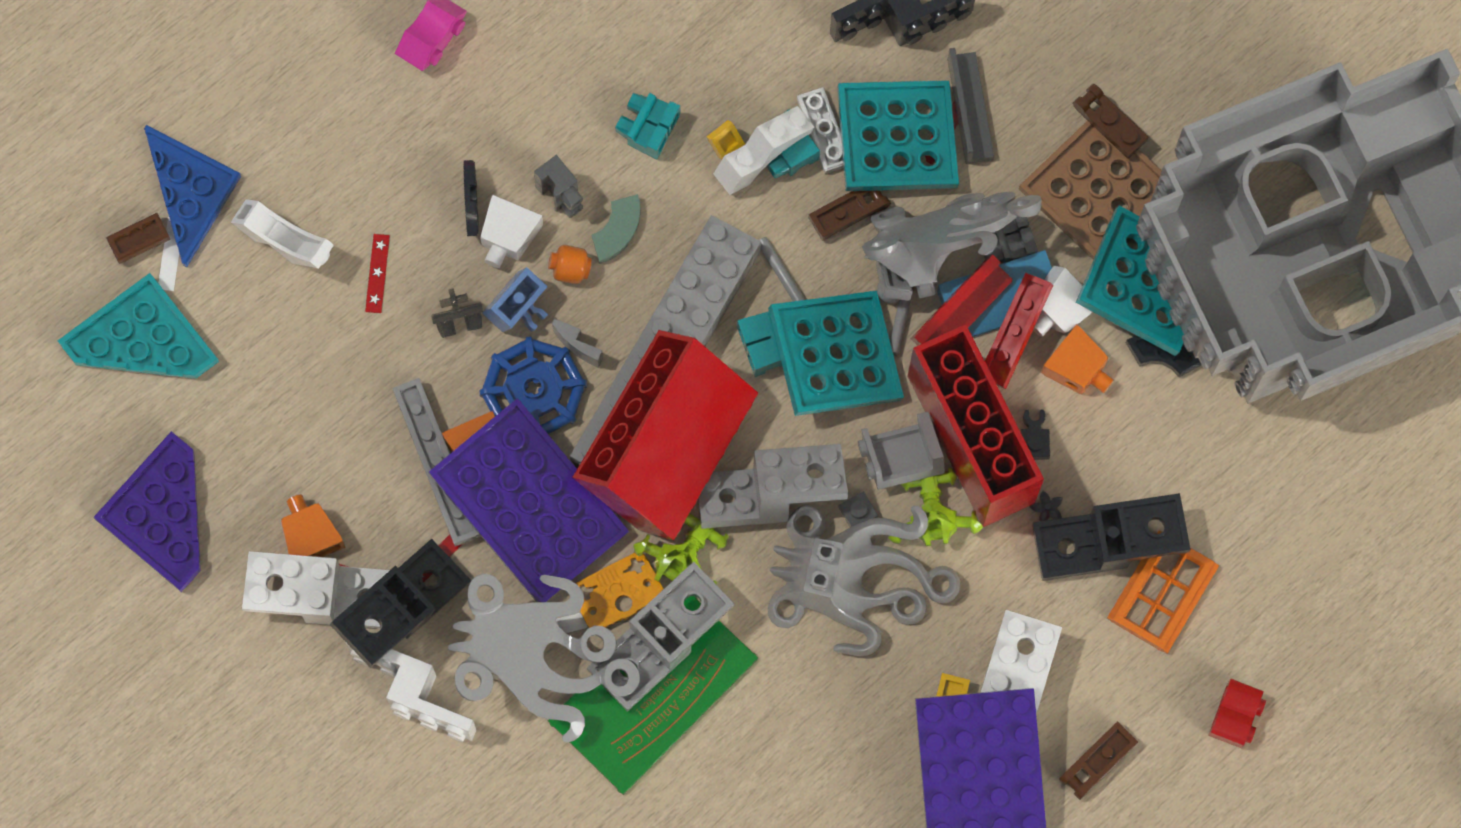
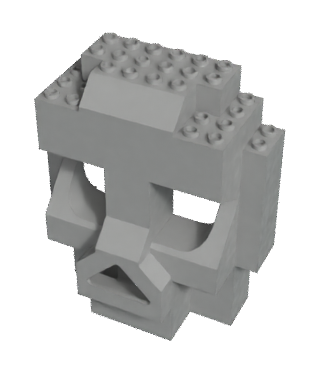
M1448 48L1353 87L1340 62L1183 127L1175 148L1178 160L1163 166L1152 199L1149 203L1144 204L1136 228L1141 240H1146L1150 247L1147 259H1145L1146 266L1150 274H1155L1160 283L1158 284V291L1164 301L1168 300L1172 308L1170 310L1171 318L1176 326L1180 325L1184 333L1182 340L1186 349L1189 352L1192 351L1195 358H1199L1202 367L1205 370L1209 369L1211 376L1225 370L1228 372L1232 371L1236 379L1234 382L1236 391L1241 398L1245 397L1247 404L1289 387L1294 395L1297 394L1300 401L1460 333L1461 95L1455 85L1460 72ZM1274 161L1292 162L1310 175L1325 204L1268 228L1251 195L1248 185L1249 174L1259 163ZM1375 190H1380L1383 193L1413 252L1408 262L1374 250L1369 241L1363 244H1358L1356 241L1367 207ZM1359 272L1373 299L1375 314L1366 320L1340 330L1327 329L1317 323L1308 311L1299 290L1333 276Z

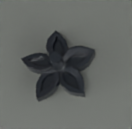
M1042 490L1040 495L1041 503H1035L1029 508L1034 512H1041L1039 516L1040 521L1048 520L1049 516L1053 519L1062 518L1061 513L1056 508L1061 505L1063 497H1054L1050 500L1049 495Z

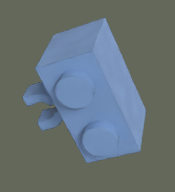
M526 267L513 276L482 314L502 332L511 329L520 318L523 319L525 326L531 332L535 331L538 326L533 323L531 315L536 314L543 320L548 314L543 309L535 307L533 303L548 286Z

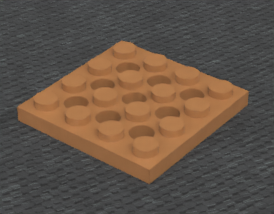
M1086 121L1019 185V190L1025 196H1040L1042 203L1040 210L1094 260L1105 231L1096 232L1092 228V222L1102 220L1108 227L1114 213L1111 204L1115 201L1123 202L1127 210L1140 216L1144 204L1149 203L1152 199L1162 170L1139 149L1127 159L1093 125ZM1094 144H1100L1105 148L1106 153L1102 156H1095L1091 153L1090 147ZM1074 163H1081L1085 166L1086 172L1082 175H1076L1071 171L1070 166ZM1120 163L1125 167L1126 172L1123 175H1115L1112 173L1110 166ZM1062 182L1067 190L1062 194H1057L1052 191L1051 184ZM1094 182H1101L1106 186V192L1096 194L1092 191L1091 185ZM1135 182H1140L1145 185L1146 192L1140 195L1135 194L1131 190V185ZM1074 201H1082L1086 204L1087 210L1083 213H1077L1072 209L1071 204Z

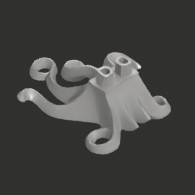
M1001 192L985 198V195L982 193H972L954 199L945 208L915 217H906L902 207L886 208L871 216V221L878 234L872 240L864 243L862 249L866 259L878 261L905 279L909 287L916 286L919 298L933 296L937 292L936 285L939 283V270L952 251L982 243L978 253L980 255L992 253L998 242V238L993 232L1002 229L1017 216L1031 217L1037 215L1042 206L1041 197L1029 195L1015 199L1014 192Z
M806 505L794 510L788 518L787 533L793 541L795 548L774 546L773 548L778 555L788 559L791 565L789 567L774 566L770 568V572L774 576L785 580L786 585L778 589L771 597L768 605V616L777 627L790 628L800 621L805 608L820 612L834 621L864 633L867 637V641L862 645L836 644L833 646L835 652L853 656H867L876 652L880 647L882 634L876 624L862 617L864 610L889 604L894 618L900 623L910 625L916 624L923 619L926 613V601L920 592L911 588L901 587L880 594L866 592L862 587V576L866 570L879 564H895L904 567L918 578L927 596L932 601L940 604L948 603L955 599L960 591L961 582L958 574L950 567L938 566L927 572L917 559L899 549L872 545L870 539L875 535H890L907 540L918 539L924 535L928 527V518L919 506L911 507L914 518L912 524H905L887 518H872L824 540L819 539L825 530L826 520L824 515L817 508ZM799 517H811L814 523L813 528L808 532L798 530L796 521ZM937 575H944L949 580V587L944 592H938L932 587V580ZM903 597L911 598L915 603L913 612L910 614L901 613L897 608L899 599ZM783 600H789L795 606V611L790 617H782L777 612V606Z
M489 574L477 575L471 580L468 587V604L475 615V620L459 621L453 624L454 629L471 634L473 638L470 641L457 642L448 646V650L470 654V657L458 666L455 674V686L463 698L468 701L482 700L491 693L493 679L502 680L530 712L546 719L568 721L570 729L563 735L562 740L564 742H571L576 740L583 732L585 727L583 714L575 707L543 700L538 696L541 688L558 693L573 694L584 693L596 688L600 684H604L614 695L627 696L638 687V669L627 659H615L596 674L582 679L563 677L550 669L544 661L543 653L545 647L551 642L565 646L578 657L590 662L606 661L615 651V636L603 626L590 627L581 638L577 639L568 635L557 625V617L575 615L581 610L584 603V595L576 583L561 577L541 575L540 580L544 584L565 590L570 595L569 600L566 602L506 604L502 603L504 591L501 582L495 576ZM486 585L493 590L494 596L490 602H482L477 597V590L480 586ZM596 635L603 640L604 646L601 651L592 652L589 650L587 640L590 636ZM620 669L627 674L628 681L624 686L618 687L612 682L611 675L614 670ZM467 673H473L479 677V688L471 690L466 687L464 677Z

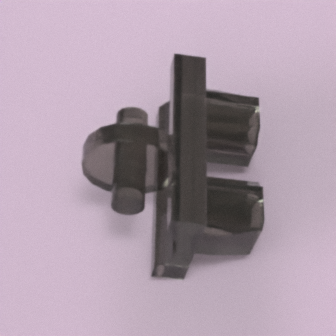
M454 288L448 289L449 298L439 300L441 308L452 306L453 309L431 314L433 324L437 325L442 338L456 335L453 319L464 317L467 331L482 328L481 312H483L481 302L458 307V304L469 302L467 293L456 296Z

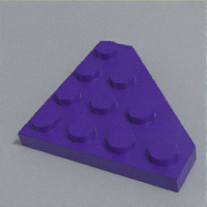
M171 431L93 518L180 592L201 571L194 450Z

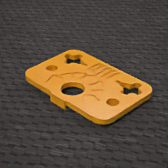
M633 553L576 582L579 587L584 585L586 589L598 586L590 593L589 600L584 598V603L580 610L588 628L593 626L607 628L623 619L625 621L635 616L638 611L642 610L663 590L660 581L654 580L655 572L644 554L637 556L636 553ZM636 559L637 562H644V565L641 567V573L637 574L635 570L623 573L632 566L631 560ZM646 582L650 583L649 587L645 586ZM623 596L632 600V607L625 612L619 611L615 606L617 599ZM592 610L596 611L594 615L590 614Z

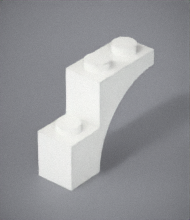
M796 106L756 127L747 143L743 147L725 155L713 174L728 194L732 195L749 186L772 160L788 147L809 135L815 127L801 109Z
M246 199L231 221L234 226L253 241L270 245L292 264L319 269L328 260L329 252L334 246L326 238L318 237L291 224L259 201Z

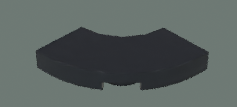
M464 160V197L468 237L477 236L479 233L475 162L473 160Z
M1139 336L1129 338L1125 342L1139 366L1161 364L1171 369L1178 377L1201 366L1199 358H1195L1193 352H1189L1184 343L1180 352L1174 356Z

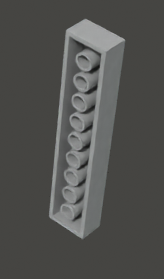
M712 215L710 216L572 451L570 461L576 468L582 462L658 330L694 337L706 347L760 254L761 241Z

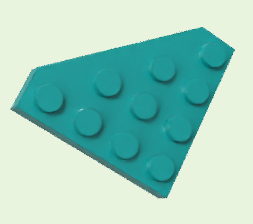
M151 273L147 274L57 340L77 366L197 379L219 362L215 354Z

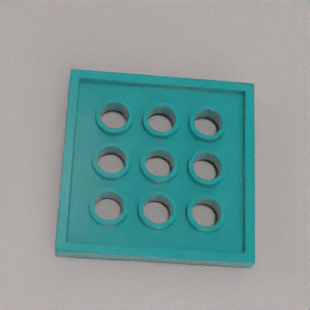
M949 80L838 83L837 93L846 191L958 188L959 177ZM893 104L899 105L903 109V113L893 115L889 112L888 107ZM918 104H926L930 107L931 112L929 114H920L916 110V106ZM864 105H870L874 108L875 114L866 116L861 112L860 108ZM923 129L929 130L933 134V138L931 140H923L919 137L918 132ZM894 130L902 131L905 139L896 141L891 137L890 133ZM865 131H872L877 135L878 139L869 142L863 138L862 134ZM929 155L934 158L936 164L925 166L920 158ZM896 156H902L907 160L908 164L904 167H898L893 163L892 159ZM867 157H875L880 165L876 168H871L866 165L864 160Z
M1119 205L1114 210L1075 303L1175 356L1180 352L1183 345L1182 336L1184 333L1180 325L1176 326L1170 315L1172 308L1168 300L1164 301L1158 291V284L1160 283L1156 275H1151L1146 266L1145 259H1147L1150 247L1146 240H1141L1136 228L1140 216ZM1126 238L1134 239L1137 242L1138 249L1133 250L1128 247ZM1117 261H1122L1127 265L1128 273H1122L1118 270ZM1142 274L1151 277L1153 281L1152 286H1146L1142 282ZM1107 284L1117 288V297L1111 296L1107 292ZM1132 298H1138L1142 302L1143 310L1134 308L1131 302ZM1157 311H1162L1166 314L1168 318L1167 323H1162L1157 319Z
M877 290L770 305L768 310L795 416L897 402L904 398ZM851 316L859 318L862 328H854L850 324L849 318ZM823 321H832L835 324L836 331H827L823 326ZM797 324H805L809 329V335H801L797 331ZM856 344H865L869 354H860L857 351ZM830 347L839 348L842 352V359L834 358L830 353ZM805 350L812 351L816 356V362H808L804 358L803 352ZM863 371H872L876 378L875 382L867 381L863 376ZM837 374L846 375L849 379V386L841 385L837 381ZM811 377L821 380L823 384L821 390L811 386Z

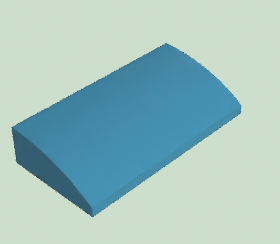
M1046 250L999 265L1012 278V282L968 327L972 337L1000 329L1025 272L1043 280L1052 269ZM970 275L938 285L937 293L942 305Z

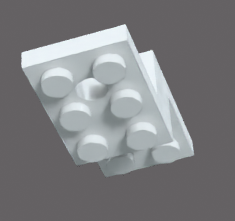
M249 551L242 610L302 616L305 623L330 625L336 617L358 599L362 592L371 588L390 570L344 567L339 565L336 558ZM275 576L281 577L283 579L282 588L277 591L269 590L267 583L270 578ZM368 619L365 621V628L380 629V624L374 619Z
M1006 610L980 692L1034 688L1037 712L1062 627ZM1021 640L1030 641L1034 647L1033 652L1028 655L1021 654L1017 649L1018 642Z
M346 643L350 654L354 656L353 660L368 666ZM393 649L375 664L381 667V672L395 677L386 697L391 709L394 710V715L405 720H409L410 717L416 718L421 721V726L433 731L441 728L448 732L447 736L460 742H464L465 738L473 740L477 730L472 719L426 701L436 679L432 665Z

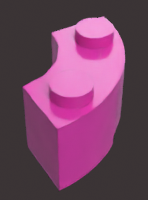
M427 0L417 19L404 31L395 54L421 71L430 65H437L443 55L442 51L454 35L458 36L465 26L463 18L467 11L450 0Z

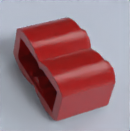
M1230 679L1226 685L1208 736L1242 748L1245 742L1250 744L1256 731V727L1252 726L1255 715L1261 716L1266 704V700L1262 699L1264 691Z

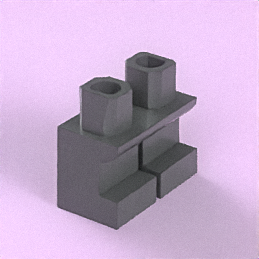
M557 154L534 171L536 189L541 195L548 190L554 196V209L556 212L562 208L566 215L572 218L583 209L581 204L583 197L578 192V180Z
M1017 216L1008 225L993 232L998 238L997 245L994 251L984 255V258L986 259L988 256L994 255L1003 264L1037 253L1038 249L1027 217Z

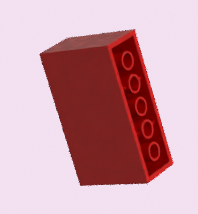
M967 325L960 326L914 347L907 377L924 411L929 413L935 433L973 509L976 510V515L982 526L986 527L1035 504L1044 478Z
M658 330L572 478L637 530L674 540L691 509L695 506L705 485L709 482L717 464L724 456L725 450L737 433L744 417L751 409L758 392L696 338Z

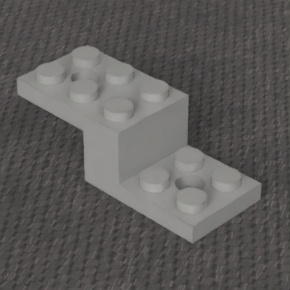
M841 444L754 450L753 469L713 472L709 482L698 497L701 529L788 522L789 504L847 499L848 489ZM816 469L821 471L823 475L819 478H813L808 475V472ZM729 494L735 500L731 503H724L720 500V497Z
M693 562L629 621L630 628L616 640L613 655L606 661L591 663L587 670L591 675H594L608 663L618 658L627 659L637 667L639 672L638 687L627 696L614 695L607 686L601 684L628 712L691 653V645L734 607V603ZM690 596L699 598L701 601L700 608L695 611L686 609L684 606L686 598ZM620 669L612 672L611 680L614 685L619 687L627 683L628 677H624L620 673Z

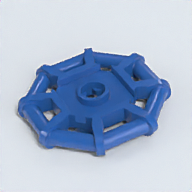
M530 336L526 337V340L498 354L494 353L490 357L492 361L483 388L479 390V395L484 399L490 412L493 411L494 416L502 411L496 399L497 396L501 395L505 396L509 404L518 398L539 424V417L555 410L560 416L541 425L550 434L576 421L575 416L584 388H587V380L582 378L569 354L570 350L566 346L561 348L534 340ZM534 351L552 356L553 358L551 362L538 361L537 358H534ZM524 353L527 354L525 360L513 366L508 362ZM561 363L570 378L568 380L562 381L556 370ZM500 370L506 371L507 378L503 386H495ZM532 381L535 385L540 384L539 393L534 395L533 393H527L525 390L529 388L528 383ZM563 389L572 390L566 408L559 404Z

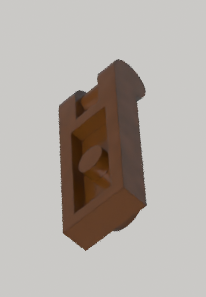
M1092 84L1086 89L1087 93L1083 97L1079 96L1072 104L1091 125L1129 159L1148 141L1149 137L1104 95L1100 87ZM1094 101L1100 106L1096 111L1090 107Z
M880 190L851 191L810 213L808 218L821 240L824 241L870 215L888 208L891 202L887 196L882 195ZM871 196L873 202L867 204L864 197Z
M1117 721L1059 780L1064 785L1068 784L1075 791L1074 795L1081 800L1138 744V741ZM1080 770L1089 777L1084 783L1076 776Z

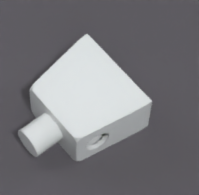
M492 195L481 233L482 246L490 249L484 261L492 267L500 268L505 256L519 260L542 228V215Z
M1053 266L1044 279L1051 282L1054 286L1033 331L1041 337L1051 327L1055 331L1067 333L1092 313V311L1075 303L1082 285L1066 268Z

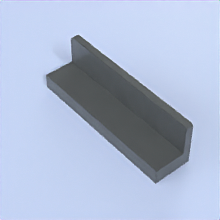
M949 48L947 61L965 163L992 161L994 153L976 52L956 54L955 48Z

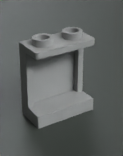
M928 412L917 414V425L873 436L869 435L867 428L861 429L862 440L858 441L860 454L862 457L867 456L868 463H865L869 480H875L878 490L945 473L944 456Z

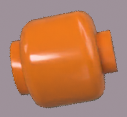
M561 245L556 253L551 252L548 269L553 270V277L557 281L579 284L583 279L588 278L592 258L588 257L587 251L583 248Z

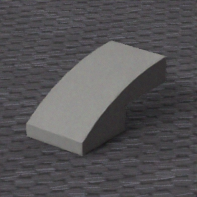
M554 318L552 323L553 332L563 345L580 359L599 368L603 360L602 350L581 342V329Z

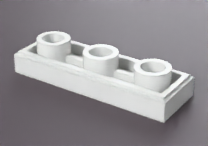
M824 88L798 95L797 102L801 111L815 127L810 136L820 150L819 160L824 173L827 174L843 169L841 133ZM826 127L829 130L827 132H822L820 128Z

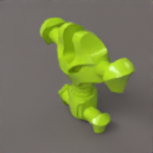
M948 467V472L901 484L906 491L909 488L922 487L919 497L923 499L924 504L921 509L927 515L928 527L924 535L919 537V539L926 546H931L930 541L943 539V544L949 543L950 537L957 531V527L970 528L973 534L978 533L983 528L977 518L976 510L972 511L971 516H957V511L951 510L939 502L942 492L938 484L950 483L954 485L957 479L951 467ZM913 515L910 516V521H911V522H908V523H905V524H912V522H913V520H914ZM889 535L888 539L890 541L900 544L901 538Z
M689 513L684 523L693 530L685 535L684 544L672 545L664 543L660 547L648 542L650 535L647 534L642 541L635 543L633 547L637 556H642L645 552L656 557L654 580L659 582L664 575L673 581L693 562L700 567L696 552L704 548L706 539L717 545V549L726 547L729 538L728 534L726 533L723 536L715 531L714 528L701 529V520Z

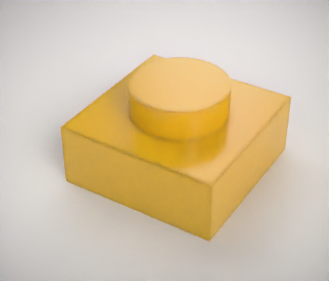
M729 120L706 136L721 160L725 155L745 145L735 125Z
M942 673L936 696L967 694L970 680Z

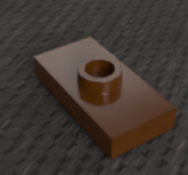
M158 213L106 237L119 264L171 240Z

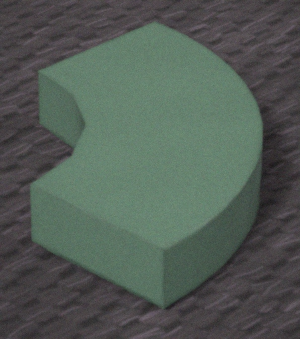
M638 194L611 201L612 213L609 222L601 231L591 235L599 264L619 255L633 238L640 221V200Z

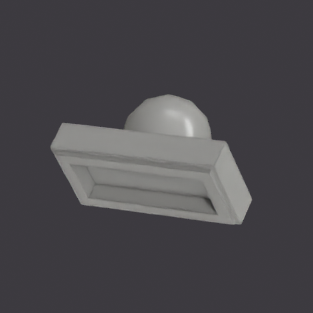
M877 261L876 269L879 278L877 293L881 300L886 303H896L899 300L910 301L913 292L908 282Z

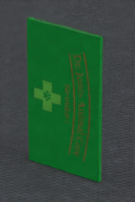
M690 596L684 601V606L690 611H695L700 608L701 602L694 596ZM718 620L691 645V653L628 712L601 684L590 691L575 693L564 705L575 707L581 711L585 719V727L582 734L576 740L569 743L619 793L624 795L758 660V657ZM620 670L624 677H628L624 671ZM548 720L550 726L554 727L562 736L570 729L568 721Z

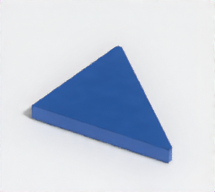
M146 125L144 130L183 266L188 267L240 180L241 174Z

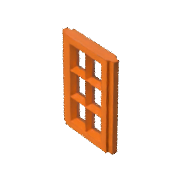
M1192 548L1190 552L1179 554L1181 557L1170 575L1156 567L1162 556L1141 559L1107 619L1161 652L1163 651L1168 654L1219 567L1213 560ZM1186 559L1200 566L1189 586L1175 578ZM1152 572L1166 580L1155 600L1141 593ZM1171 583L1185 591L1174 612L1160 604ZM1137 598L1151 605L1140 625L1126 618ZM1156 609L1170 616L1160 636L1145 629Z

